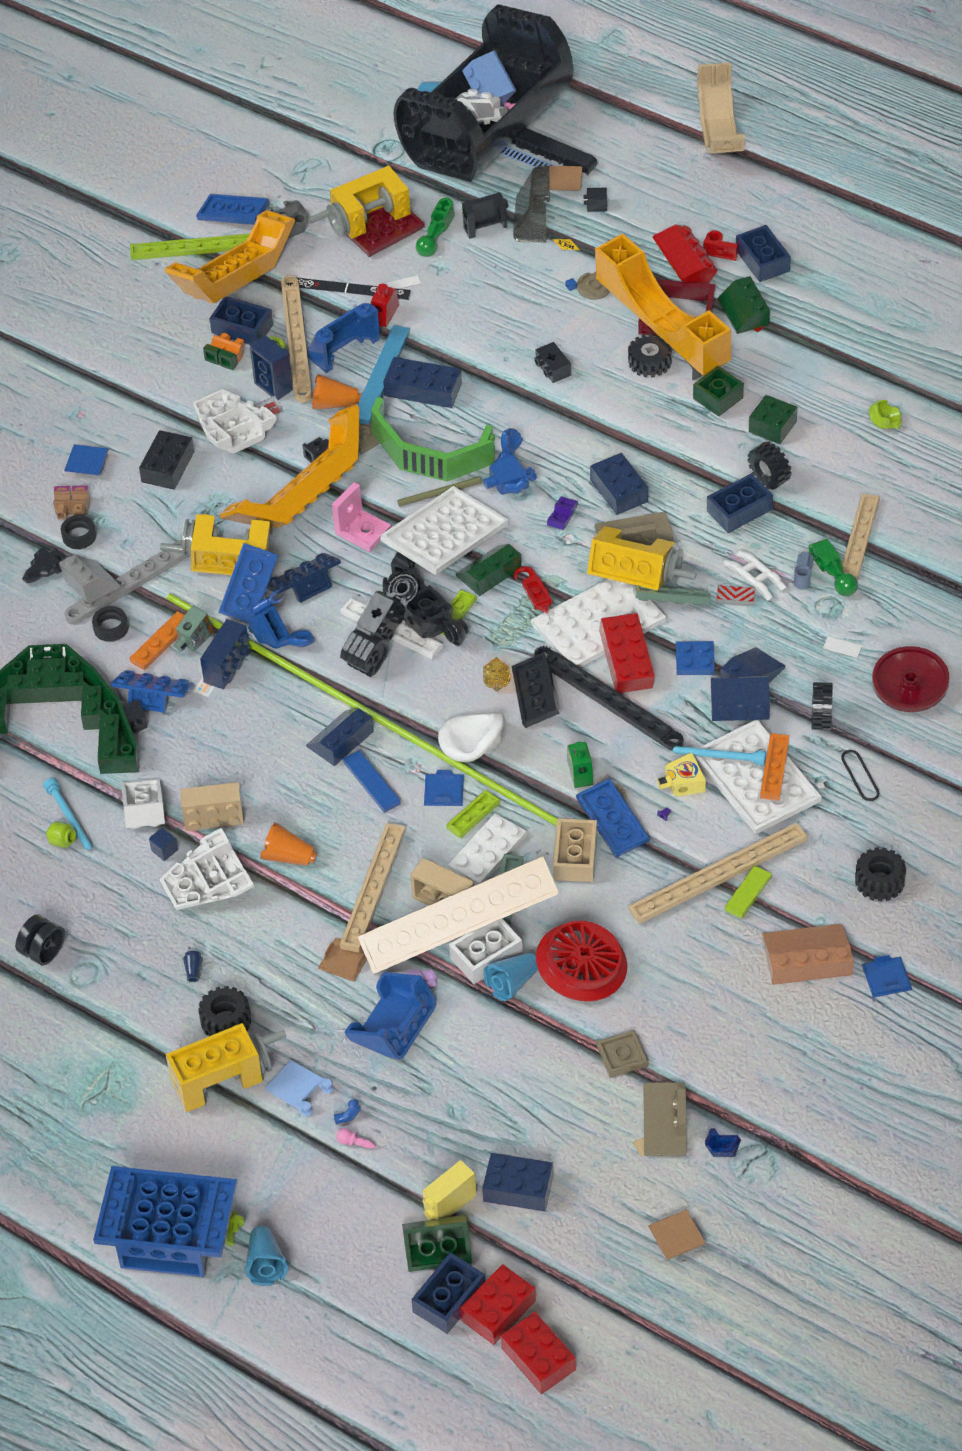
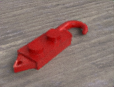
M519 567L513 574L514 579H517L518 574L521 572L529 574V577L522 582L523 589L534 609L548 614L550 605H552V599L540 577H538L532 567Z

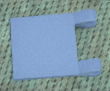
M290 1060L265 1087V1090L297 1108L303 1115L308 1117L312 1114L313 1110L310 1109L311 1104L304 1100L317 1086L327 1094H330L334 1088L331 1086V1080L322 1078Z

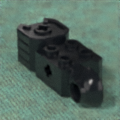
M402 568V573L400 571L392 573L389 576V580L386 577L383 578V593L385 594L388 592L390 582L395 577L407 574L415 578L418 584V592L415 598L408 602L405 607L403 620L421 638L436 637L444 633L447 640L455 646L462 645L465 635L469 632L466 623L462 619L456 620L452 618V606L430 585L426 586L424 580L413 569ZM404 588L401 593L406 592L407 588Z
M407 574L399 575L390 582L386 594L381 591L374 593L356 623L355 630L351 632L341 649L340 658L346 661L348 666L359 670L369 677L378 672L388 654L389 645L387 643L393 638L397 626L402 623L405 607L408 602L412 601L418 592V584L415 578ZM404 588H407L406 592L401 593Z

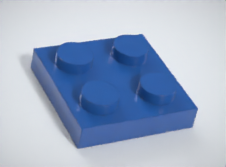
M714 641L676 642V674L715 675Z

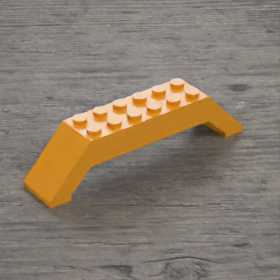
M266 210L257 215V220L249 237L243 243L197 269L174 262L165 268V273L185 294L196 299L205 300L208 303H217V301L275 268L295 223V219Z
M355 404L339 410L328 420L330 423L328 449L265 504L252 503L248 499H244L230 504L219 514V517L251 525V520L269 521L270 528H278L283 524L287 525L292 522L295 514L302 513L308 503L311 504L318 499L317 495L320 492H326L332 482L335 483L342 478L341 474L344 471L348 472L354 467L353 464L358 460L359 406Z

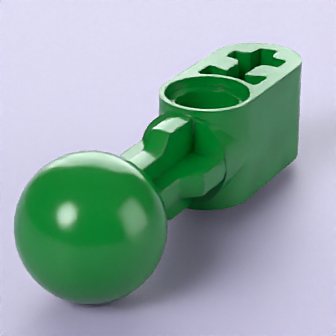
M450 198L440 199L431 214L427 235L420 237L416 242L415 247L419 255L429 257L435 254L437 250V236L448 229L455 216L453 202Z
M823 539L808 546L809 553L814 556V561L822 572L826 571L835 578L834 587L836 592L846 597L853 595L858 589V580L853 574L844 573L840 556L830 541Z

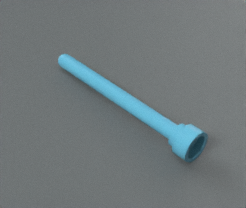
M680 746L673 748L675 754L687 755L692 753L693 756L753 761L757 766H765L766 751L762 750L754 753Z
M56 778L47 779L43 783L46 793L53 795L68 822L74 827L76 835L84 848L90 850L92 844L59 792V782Z

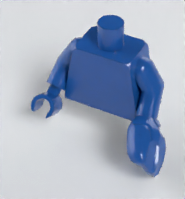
M508 428L503 431L501 435L503 451L494 463L490 465V477L483 479L486 489L496 487L502 495L507 493L518 494L522 490L529 488V480L535 481L537 479V475L534 473L535 470L532 467L524 470L514 454H512L523 441L521 434L516 429Z
M280 590L274 591L270 598L266 597L253 606L251 611L252 617L247 620L249 624L248 629L254 634L259 643L278 649L287 645L306 647L315 642L311 633L306 630L295 631L289 635L275 606L272 605V603H279L284 598V596L281 598L276 597V593Z

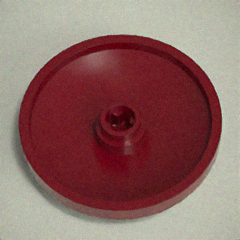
M916 646L899 647L885 653L877 661L873 669L872 685L877 697L887 706L903 712H920L934 707L945 697L949 688V671L945 662L928 649Z

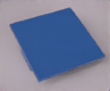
M74 444L64 471L99 475L102 473L108 448Z
M437 770L435 774H426L424 806H463L464 774H454L452 770Z
M890 955L875 957L873 962L862 964L873 998L912 990L901 956L891 958Z

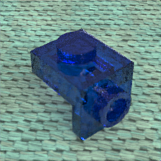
M710 1128L705 1139V1146L713 1157H735L741 1139L738 1135H719L715 1128Z

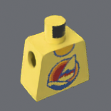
M692 753L666 764L665 777L657 779V785L660 790L670 787L673 795L676 797L706 791V779Z

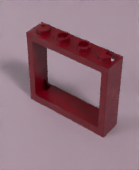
M656 279L668 298L707 301L706 311L710 310L713 313L716 284ZM639 318L638 335L653 334V336H656L657 334Z

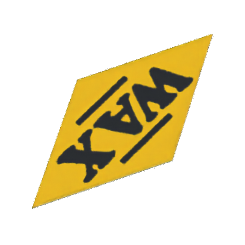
M552 239L562 250H580L571 239Z

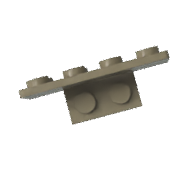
M666 512L596 523L594 525L596 534L604 526L622 530V540L644 545L653 544L657 538L667 541L674 540Z
M644 1083V1155L686 1156L685 1083Z

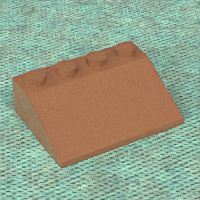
M842 924L762 933L772 985L853 975V956Z

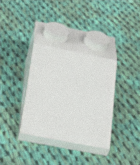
M160 778L121 782L126 828L137 829L141 826L156 827L165 824Z

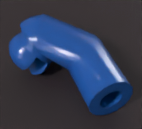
M350 1100L348 1102L349 1108L346 1112L333 1115L336 1125L355 1119L361 1111L358 1100Z

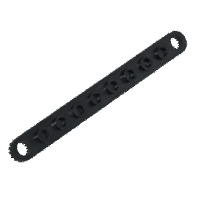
M539 646V648L537 647L534 650V656L543 652L548 654L553 674L668 750L673 751L675 746L683 747V735L676 732L671 726L558 652H554L548 646ZM677 739L679 742L672 744L669 740Z

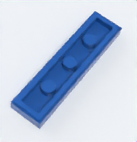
M360 750L343 758V763L384 813L400 805V799Z

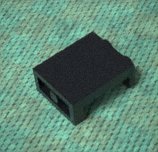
M500 192L462 203L463 228L469 239L476 237V229L501 223L503 228H507L509 216L506 208H508V202Z

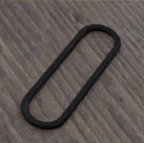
M855 750L844 751L841 755L842 762L860 796L866 801L876 800L880 794L860 754ZM851 752L857 755L877 794L874 798H866L863 795L844 759L845 754Z

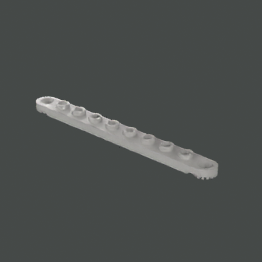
M183 538L174 544L182 545ZM162 550L116 578L115 581L121 588L90 604L82 599L67 608L64 613L65 620L73 625L81 623V621L91 617L101 608L109 606L189 557L188 552H186V555H182V552ZM71 613L78 614L76 617H70Z

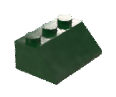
M751 276L734 280L718 297V301L736 334L769 325L770 310Z
M510 544L496 546L457 572L456 577L480 597L513 575L516 569L522 567L521 553Z
M465 1215L402 1224L408 1272L438 1268L449 1253L454 1254L468 1264L472 1263L468 1225Z

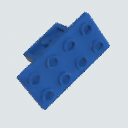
M125 670L111 682V686L129 689L128 703L139 700L143 710L164 713L167 707V695L184 698L194 687V683L189 682L187 679L174 680L168 676L155 677L150 673L136 674L134 671Z

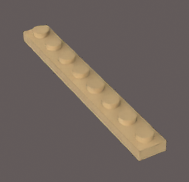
M386 823L340 942V949L360 953L362 946L358 936L368 932L406 832L405 826Z

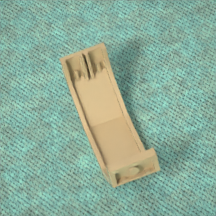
M731 62L698 65L697 84L700 123L706 153L744 151L745 137L744 134H737L733 114Z

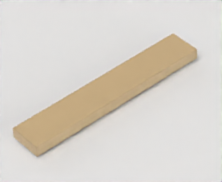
M864 493L861 495L842 564L844 573L853 574L857 580L880 501V496Z

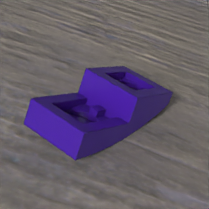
M561 496L555 503L553 513L547 519V526L564 530L575 512L578 501Z

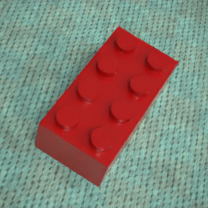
M638 613L601 618L599 632L614 689L619 693L652 689L655 675Z

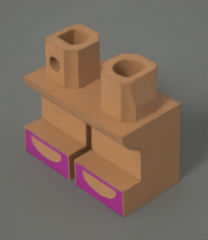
M88 485L72 486V490L70 486H54L53 504L57 519H65L67 514H73V516L88 514L90 504Z

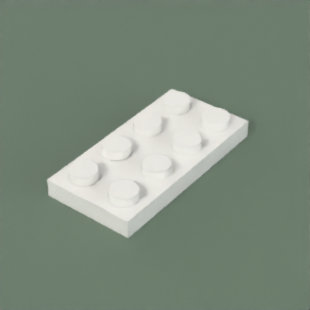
M495 813L448 864V869L462 877H468L474 882V885L480 884L494 873L502 864L504 854H511L527 836V832Z

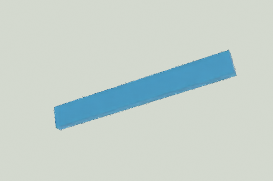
M393 325L358 403L359 423L370 425L372 420L371 409L376 398H381L384 393V378L393 357H400L410 334V328Z

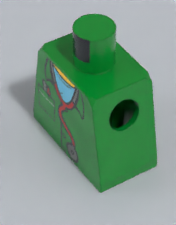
M576 742L567 745V762L574 788L593 785L592 760L587 742ZM583 767L584 773L578 772L579 768Z

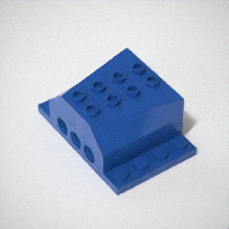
M111 1166L93 1238L94 1244L115 1246L120 1268L205 1277L206 1256L222 1258L238 1184L237 1179Z

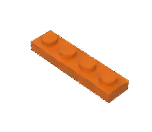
M177 611L129 657L130 663L145 671L179 638L176 627L185 615Z
M770 733L760 799L780 801L790 735Z

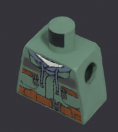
M193 605L176 627L179 639L175 642L174 647L180 652H183L186 647L197 650L214 633L208 613Z

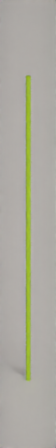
M171 593L167 596V600L187 612L192 607V605ZM209 616L212 626L219 630L223 623ZM248 639L249 646L254 651L350 707L361 709L371 716L374 721L557 827V818L464 763L451 759L433 745Z

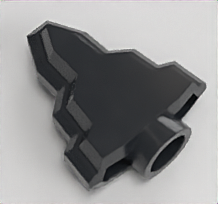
M43 548L39 549L34 554V559L30 562L31 567L25 571L22 580L28 584L37 581L41 577H49L54 573H60L59 562L62 561L60 554L53 549L50 552Z

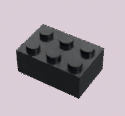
M159 430L139 466L141 482L175 490L194 454L192 437Z

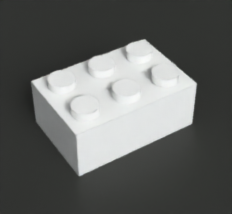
M502 918L471 931L449 944L450 959L473 984L484 979V969L490 963L523 954L522 940Z

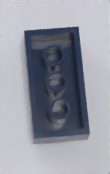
M393 357L383 381L384 396L453 408L462 385L461 369Z

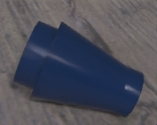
M188 951L183 957L188 982L199 981L203 957L198 951Z

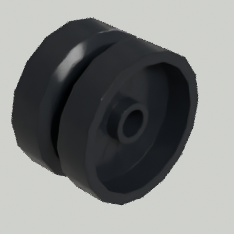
M35 914L21 927L16 938V951L41 966L47 965L57 956L65 938L64 928L54 922H50V920L40 914Z

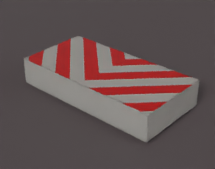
M718 585L716 603L754 606L755 588Z

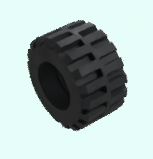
M876 847L874 850L869 849L866 853H862L857 860L855 872L857 890L863 892L862 895L864 897L869 896L870 900L873 901L878 899V902H882L883 899L889 901L891 897L896 898L898 893L901 894L905 886L906 866L904 859H901L902 856L895 854L894 850L888 851L884 847L883 849ZM882 872L887 874V876H876L873 873Z
M224 986L222 989L216 987L215 991L211 989L208 991V995L202 997L203 1001L199 1002L198 1011L201 1027L206 1035L212 1036L242 1023L245 1029L249 1030V1024H251L250 1005L247 996H244L241 990L237 992V988L229 989V986ZM224 1011L234 1012L227 1017L216 1016Z

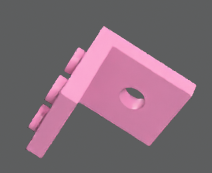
M355 482L332 504L335 534L368 552H371L380 542L381 534L392 528L391 524L362 510L360 485ZM363 530H370L367 533L362 532Z

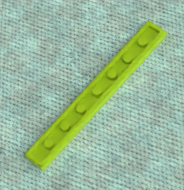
M249 234L130 244L131 260L227 252L246 241Z

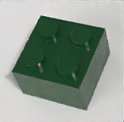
M716 366L693 384V399L717 416H721L743 399L744 383L719 366Z
M765 395L749 416V433L781 444L797 422L798 407Z

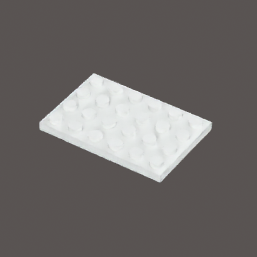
M453 486L381 534L380 541L434 575H437L508 525V519Z
M607 579L550 609L548 614L544 612L531 619V625L556 652L577 666L583 667L605 655L599 632L601 618L638 613L644 634L665 623L666 616L651 600L641 601L636 598L633 592L634 585Z
M754 720L699 748L754 753L762 750L766 751L767 756L770 734L758 720ZM694 756L696 762L755 834L821 802L822 796L788 756L786 758L780 801L760 799L765 766H757L753 761Z

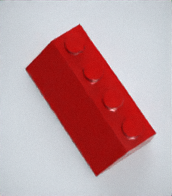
M675 224L652 237L681 281L709 284L718 271L714 262L708 257L706 250L702 248L699 240L693 235L691 228L688 226Z

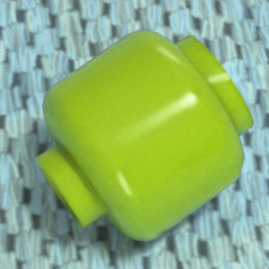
M56 821L49 826L46 836L50 845L68 848L76 840V831L71 824Z

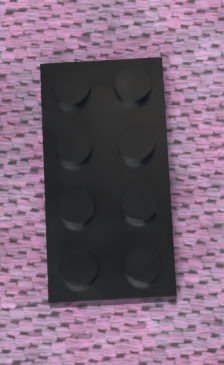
M546 652L511 666L521 720L525 728L560 714L549 657Z

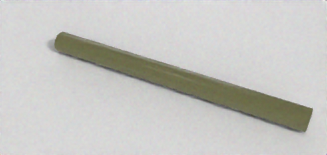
M472 478L397 500V503L400 507L439 496L453 486L458 489H464L482 483L481 478Z

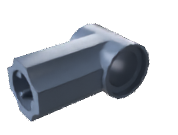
M802 552L797 557L794 569V586L798 589H807L811 584L814 556L809 552Z

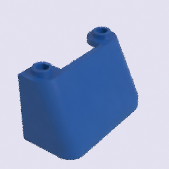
M362 303L318 330L308 347V358L321 370L328 373L333 369L331 362L334 361L332 353L355 339L360 343H363L365 339L371 340L373 344L379 341L378 310L369 303Z
M383 972L376 984L377 992L381 997L363 1026L360 1022H351L344 1033L353 1043L391 1059L400 1060L406 1055L433 1013L436 999L421 975Z

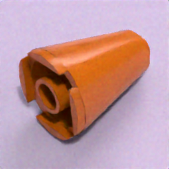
M321 374L316 375L315 383L317 384H315L313 390L312 409L350 407L359 403L361 393H358L357 388Z
M274 822L264 842L265 850L261 851L260 859L308 866L309 863H314L317 853L314 852L315 848L279 823Z

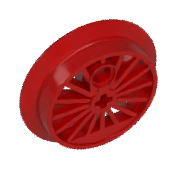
M572 921L557 926L543 936L536 950V965L543 980L555 992L572 1000L592 1002L605 999L613 995L622 986L627 975V959L617 939L606 928L593 922ZM574 931H579V938ZM585 933L589 936L587 943H585ZM589 972L594 979L593 981H589ZM583 974L584 980L577 979L579 976Z

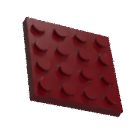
M382 207L367 214V222L365 223L366 233L352 239L348 235L346 236L367 256L371 257L423 229L424 222L411 210L410 215L395 220Z

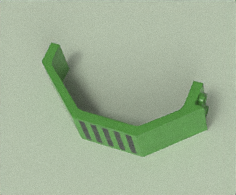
M376 398L371 409L372 433L400 470L448 482L494 463L495 434H493V426H485L482 436L477 443L445 453L403 442L385 420L384 398Z

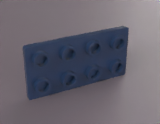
M327 553L318 554L315 559L304 561L299 567L288 569L279 577H272L267 589L272 592L280 590L276 593L280 594L293 588L297 601L301 603L332 587L326 570L341 564V560Z

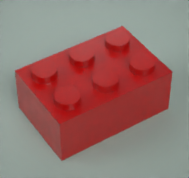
M502 1264L460 1307L461 1321L492 1345H495L501 1339L500 1335L508 1331L536 1302V1288Z
M536 1312L500 1335L501 1349L541 1395L576 1371V1357Z

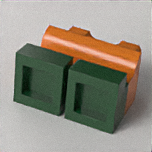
M222 333L220 336L214 335L212 343L210 345L206 344L203 347L205 361L216 365L220 364L224 368L234 370L243 358L244 340L237 338L233 342L226 333Z

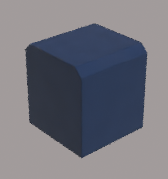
M165 828L159 829L149 838L151 851L163 861L178 851L177 838Z

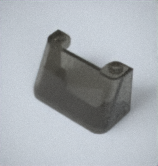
M540 165L533 168L516 195L513 238L517 242L547 243L546 204L543 201L550 202L549 166Z

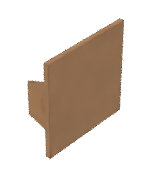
M549 166L546 189L580 191L582 167Z
M335 938L333 943L331 942L318 969L355 982L367 961L364 950L361 948L359 953L340 949L341 939Z
M687 1209L648 1225L656 1243L667 1260L706 1244Z

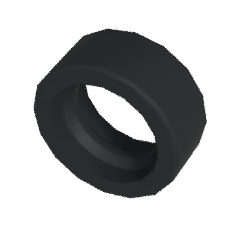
M85 515L71 516L65 519L61 525L60 530L63 543L69 548H87L96 539L94 522ZM75 528H86L89 530L86 534L78 537L68 535Z
M115 606L101 608L92 618L95 636L105 642L120 640L128 632L127 616L121 608ZM116 619L121 621L120 625L112 629L100 627V624L105 620Z

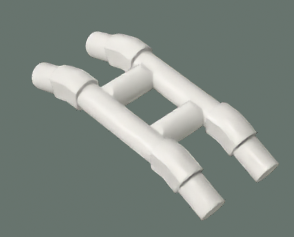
M742 550L737 552L739 558L748 562L743 567L739 563L727 559L723 563L725 567L730 568V570L738 573L751 583L767 601L771 600L774 596L769 592L766 585L762 583L765 579L769 578L781 592L787 588L780 576L756 559L752 553ZM755 567L762 572L757 577L749 573Z

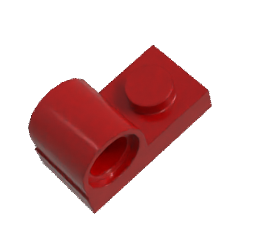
M712 230L707 233L703 241V248L708 256L732 261L737 260L738 244L723 241V235L720 231Z

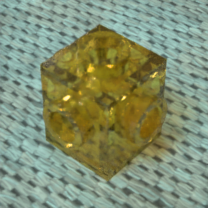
M495 657L483 667V681L485 685L496 692L506 687L510 682V667Z

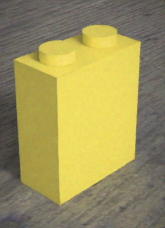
M461 1160L422 1190L424 1215L426 1218L434 1220L451 1217L477 1196L475 1173Z

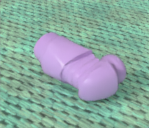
M411 969L408 972H404V974L421 975L429 988H434L437 985L438 977L432 969L428 971Z

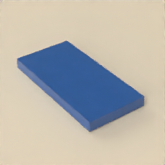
M209 194L196 217L197 220L254 225L257 215L267 209L270 201L269 198Z
M243 543L218 613L248 623L247 620L252 617L251 611L253 606L264 599L279 555Z
M610 778L576 794V799L589 819L597 820V831L615 858L650 841L649 836Z

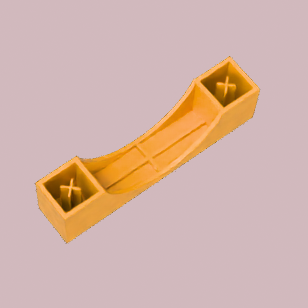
M622 233L595 248L596 279L700 374L704 376L716 366L720 367L731 360V329L710 310L698 317H694L679 309L659 286L648 265L644 251Z

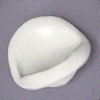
M468 714L448 720L439 730L438 741L440 748L448 757L459 762H471L480 758L483 754L492 752L501 743V731L505 722L503 714Z

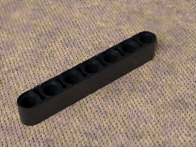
M525 128L511 142V144L516 145L515 147L523 150L526 149L535 155H541L545 159L558 162L559 165L562 163L563 166L582 167V173L587 174L586 176L598 164L597 159L593 155L528 128Z

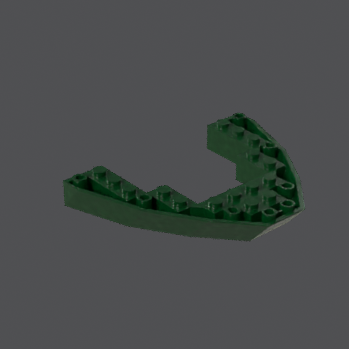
M28 645L0 669V734L8 733L10 704L82 701L81 719L83 729H99L97 760L100 774L139 772L137 743L120 699L97 670L69 645Z

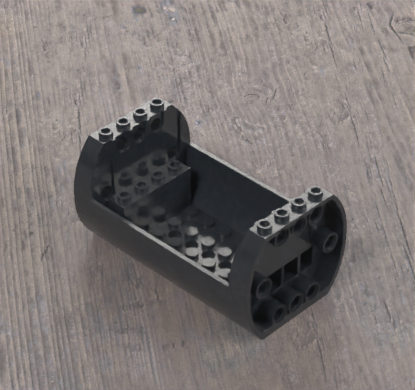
M497 4L484 18L482 24L483 43L432 92L408 88L399 96L393 112L395 128L405 152L418 168L471 182L569 86L573 77V60L570 47L563 32L550 16ZM496 51L516 89V92L506 102L515 105L497 122L490 121V124L478 123L471 110H468L461 101L456 99L461 93L468 92L471 89L462 70L472 60Z

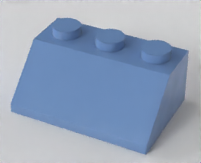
M496 51L472 60L462 70L471 89H476L479 93L490 92L493 96H498L500 98V106L516 92Z

